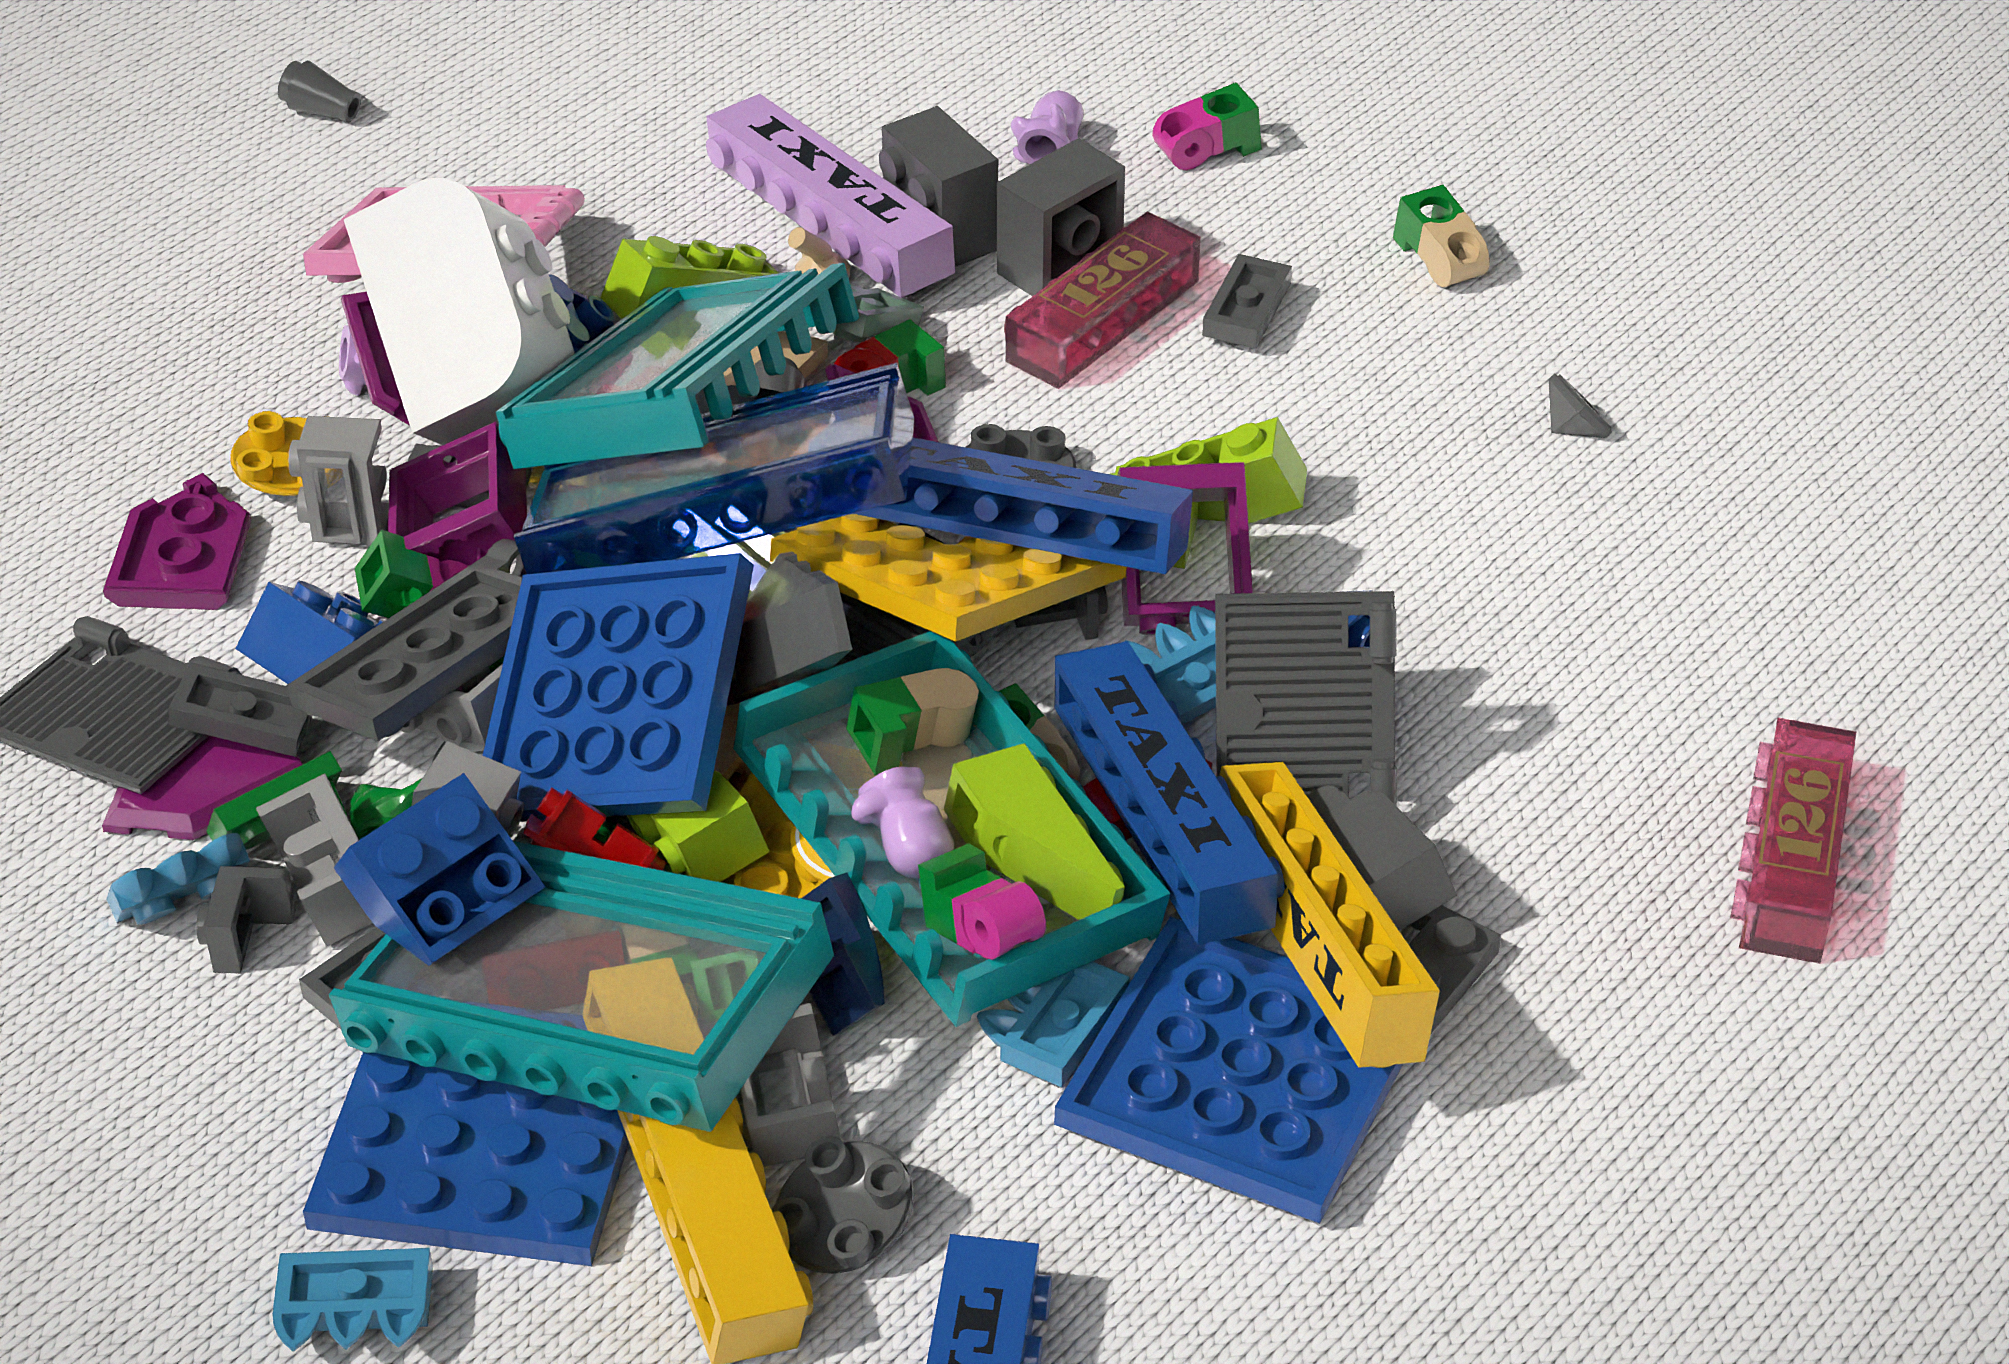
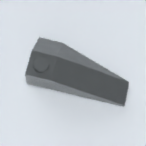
M792 551L781 553L774 559L747 599L731 681L734 702L751 699L831 669L852 650L838 582L820 570L811 572L810 563L805 560L798 562L797 554Z

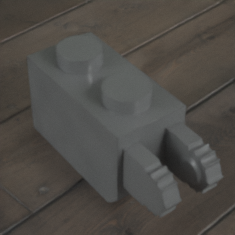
M1327 784L1317 789L1314 788V791L1308 795L1312 805L1399 931L1457 896L1436 845L1382 791H1363L1350 799L1339 787L1336 788L1335 785L1329 786Z

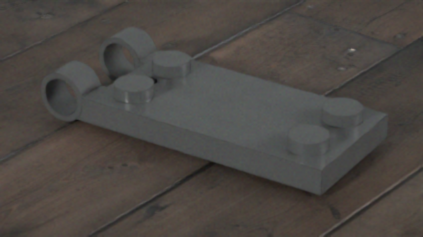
M511 539L497 541L489 549L487 555L286 685L292 707L376 741L396 734L409 720L505 656L522 576L542 572L540 553L532 546ZM516 558L515 569L513 573L510 574V567L512 565V562ZM569 560L561 563L554 572L594 567Z

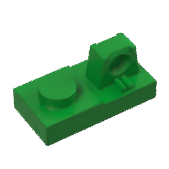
M329 751L215 808L206 832L212 841L226 834L237 833L240 835L246 850L253 848L271 837L256 808L323 774H326L347 816L336 790V784L342 769L332 752Z

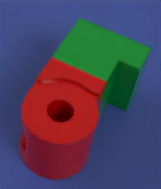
M911 319L856 345L855 348L839 356L834 363L903 394L920 389L929 396L946 388L944 347Z

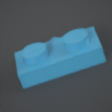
M1195 605L1190 608L1189 623L1195 641L1180 629L1163 623L1157 624L1155 641L1160 657L1145 646L1128 641L1142 664L1148 663L1152 667L1157 687L1166 701L1172 700L1176 704L1182 725L1216 707L1215 613Z
M237 833L226 834L213 840L198 852L193 850L179 852L160 863L154 869L139 868L130 871L112 883L106 899L116 923L134 917L137 925H143L172 913L176 909L173 901L195 892L199 893L201 900L210 899L220 866L247 867L250 858L240 835Z
M1092 961L1008 998L1009 1003L1018 1012L1003 1009L985 1010L978 1012L977 1019L984 1033L995 1045L1000 1047V1061L1062 1088L1089 1051L1129 985L1130 977Z
M430 1248L280 1253L272 1313L273 1325L278 1337L284 1345L294 1352L311 1337L314 1331L329 1330L334 1340L347 1350L363 1336L366 1329L381 1328L390 1342L398 1348L401 1347L416 1333L419 1327H428L433 1272Z

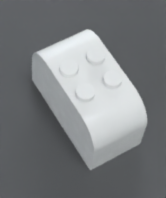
M432 178L417 182L344 219L412 433L440 445H445L493 422H497L499 425L496 416L497 410L574 355L573 346L566 325L570 323L569 312L562 298L554 292L548 272L552 271L550 256L544 245L536 239L529 225L516 214L456 181Z

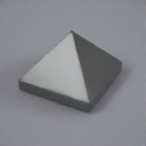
M1554 373L1548 379L1551 433L1607 438L1612 433L1610 430L1611 426L1561 374L1557 375Z

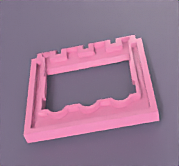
M565 185L465 186L508 211L521 215L520 218L529 225L536 239L544 247L550 243L585 202L584 195L580 190L566 188ZM380 187L370 192L303 253L306 276L327 275V280L333 283L351 282L361 278L362 275L344 219L407 187Z

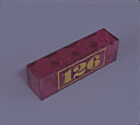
M1147 211L1127 227L1121 228L1115 236L1093 252L1086 254L1081 261L1057 279L1051 280L1046 287L1023 304L1016 306L1005 316V362L1060 389L1198 283L1201 237Z
M1777 718L1773 742H1759L1753 780L1763 781L1765 785L1764 788L1752 786L1745 825L1755 826L1758 829L1757 834L1744 833L1738 864V871L1750 873L1749 881L1737 879L1730 919L1743 921L1738 948L1821 964L1832 916L1856 731Z

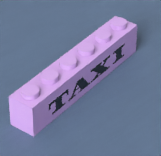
M760 93L706 116L709 139L706 141V150L715 167L725 171L743 184L747 190L753 191L771 204L778 212L785 214L805 230L825 240L842 258L852 262L870 275L874 281L881 283L899 297H905L955 273L953 227L951 224Z

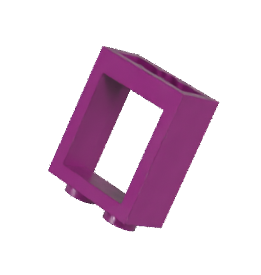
M493 422L389 469L388 532L403 536L406 549L437 558L440 562L453 560L470 566L487 555L492 545L501 539H511L528 545L526 468L513 469L507 447L500 438L497 422ZM454 456L457 459L454 462H447L444 460V457ZM489 490V499L433 523L434 514Z
M1244 462L1119 468L1117 476L1193 490L1192 502L1224 501L1230 593H1253ZM1127 567L1126 578L1121 579L1124 626H1139L1140 634L1155 635L1156 626L1159 623L1176 628V624H1190V608L1194 605L1215 613V600L1141 603L1139 569Z

